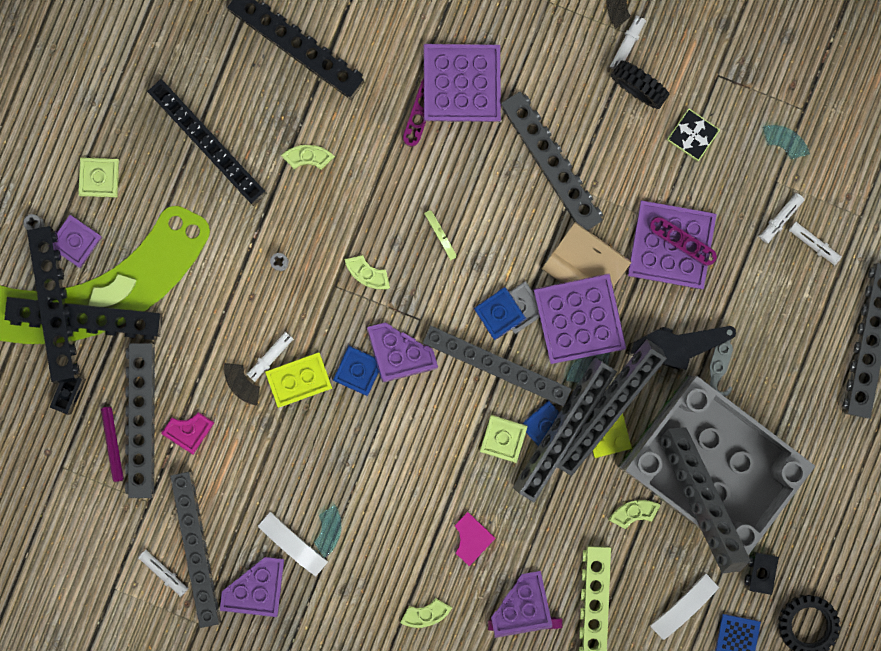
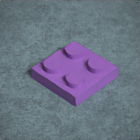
M69 215L57 232L58 242L55 243L56 249L60 250V254L64 258L81 268L102 239V236L72 215Z

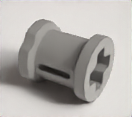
M30 214L24 219L23 224L27 230L44 227L43 219L37 215ZM33 219L38 221V224H35V228L30 226V223H33Z
M276 253L271 257L270 264L275 270L284 271L287 269L289 261L284 254ZM277 258H284V261L282 262L283 266H275V264L277 263Z

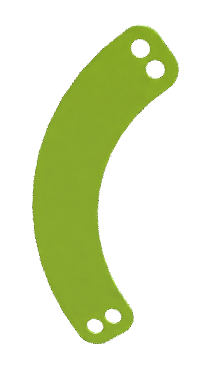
M168 207L161 213L145 240L128 258L95 279L66 288L67 298L65 303L88 306L94 287L103 288L109 286L115 281L117 275L137 280L136 285L124 300L105 308L145 312L162 299L183 278L196 261L210 235L207 221L183 207ZM173 216H178L182 219V227L178 230H173L169 227V220ZM192 224L197 225L200 230L198 237L193 239L186 235V228ZM0 285V341L21 344H45L42 324L40 328L29 327V323L22 322L21 326L10 325V321L4 320L7 297L38 300L37 291L12 289ZM29 308L23 310V317L28 318L31 311ZM86 314L80 316V323H87L88 316ZM105 316L99 318V325L105 326L107 324ZM120 318L117 322V325L121 326L125 324V318ZM79 328V332H73L74 336H71V341L99 335L105 331L91 334L86 333V329ZM61 337L57 339L56 343H63L65 339Z

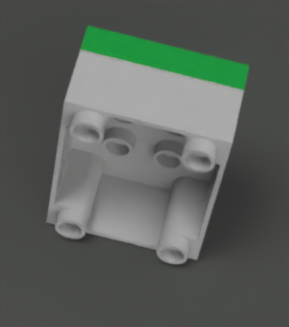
M687 375L618 467L700 529L659 441V438L668 429L686 427L749 555L815 468V465L701 378Z

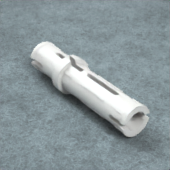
M635 16L629 30H626V36L609 66L611 69L614 70L621 60H626L635 41L639 39L638 35L646 23L645 19Z
M795 193L777 216L768 222L769 225L759 235V238L766 244H769L777 232H781L782 226L805 199L800 194Z
M797 221L789 229V232H792L815 250L819 257L823 256L834 266L841 259L842 256L832 250L827 242L823 243L798 224ZM801 232L814 241V243L802 235ZM817 244H818L821 248H823L825 251H827L830 255H828L826 252H824L822 249H820V248L817 246Z
M284 332L265 355L257 359L258 362L246 374L256 382L266 369L269 370L271 368L269 366L294 339Z
M147 549L138 557L139 560L165 582L164 585L166 587L169 586L179 597L189 589L176 577L175 573L172 574Z

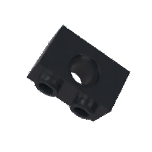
M77 375L78 380L59 383L50 408L71 415L86 379Z
M753 551V554L749 556L751 560L748 563L750 571L745 576L744 585L747 586L746 589L749 591L772 595L779 557ZM764 568L765 575L758 578L756 576L757 569Z

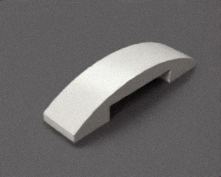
M272 512L258 525L273 542L315 577L328 563L324 557L300 539Z
M705 573L682 598L650 625L651 628L665 640L694 615L719 587Z

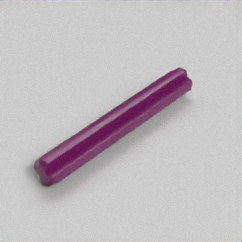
M112 407L101 408L112 480L113 482L123 481L124 478Z

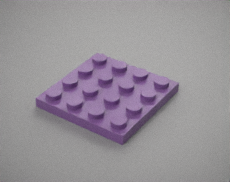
M424 44V121L500 122V45Z
M641 200L630 259L632 263L629 265L628 276L703 290L708 266L700 264L654 235L650 230V223L657 217L664 218L711 248L717 214ZM662 222L654 223L656 226L655 230H663L665 233L662 235L666 237L671 227L668 226L665 229L662 227ZM677 231L671 232L670 240L678 242L680 234ZM692 241L686 244V249L689 252H694L697 248L696 244ZM700 247L699 252L695 256L698 257L701 254L705 257L704 261L707 262L710 252L704 254L701 252L704 248Z
M610 273L534 289L551 364L626 349Z

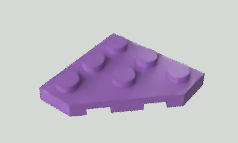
M387 323L367 327L366 330L382 383L438 368L432 348L422 345L416 339L397 331Z
M264 557L225 588L221 595L220 611L278 617L284 559Z
M541 571L522 574L515 586L502 601L498 610L492 615L491 621L495 638L552 628Z

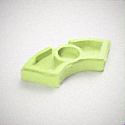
M315 145L296 146L281 155L294 170L303 165H313L322 170L335 158L326 149Z
M430 210L425 212L424 214L449 259L456 258L457 255L433 212Z
M363 255L344 259L352 276L361 284L373 289H390L386 270L372 268L365 261Z
M117 275L115 281L109 286L103 288L94 287L88 306L109 307L119 303L132 292L137 280Z
M649 500L630 501L617 508L608 520L624 529L636 520L652 522L661 505Z
M437 598L425 607L416 608L409 605L400 623L413 628L431 626L443 620L449 614L452 607Z

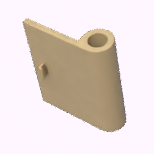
M575 222L542 270L560 283L610 273L614 287L632 262Z

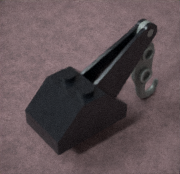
M726 326L676 335L673 334L672 329L662 327L630 343L627 354L634 356L645 340L648 339L662 348L667 358L662 365L684 371L687 370L690 358L715 347L709 367L710 386L725 397L731 393L732 387H729L725 392H720L717 389V384L728 369L733 352L730 341L736 336V329L733 326Z

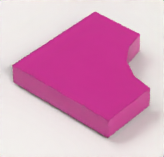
M198 412L193 418L188 420L171 418L161 434L194 455L215 422Z
M469 512L454 525L460 535V545L455 553L468 566L496 539Z

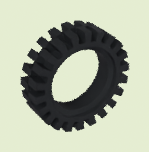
M621 60L611 73L612 79L622 89H625L627 93L632 94L633 97L638 98L639 101L644 102L648 106L650 105L652 108L660 109L670 95L667 89L661 83H658L655 78H652L644 70L638 69L637 66Z
M800 595L798 598L794 597L791 602H787L784 609L782 608V614L778 618L780 621L778 629H780L779 634L783 642L793 651H829V647L836 644L834 641L836 638H839L838 631H841V626H839L840 618L837 616V611L826 600L813 595ZM804 608H816L822 612L826 619L827 626L824 635L813 643L799 641L792 631L794 616Z

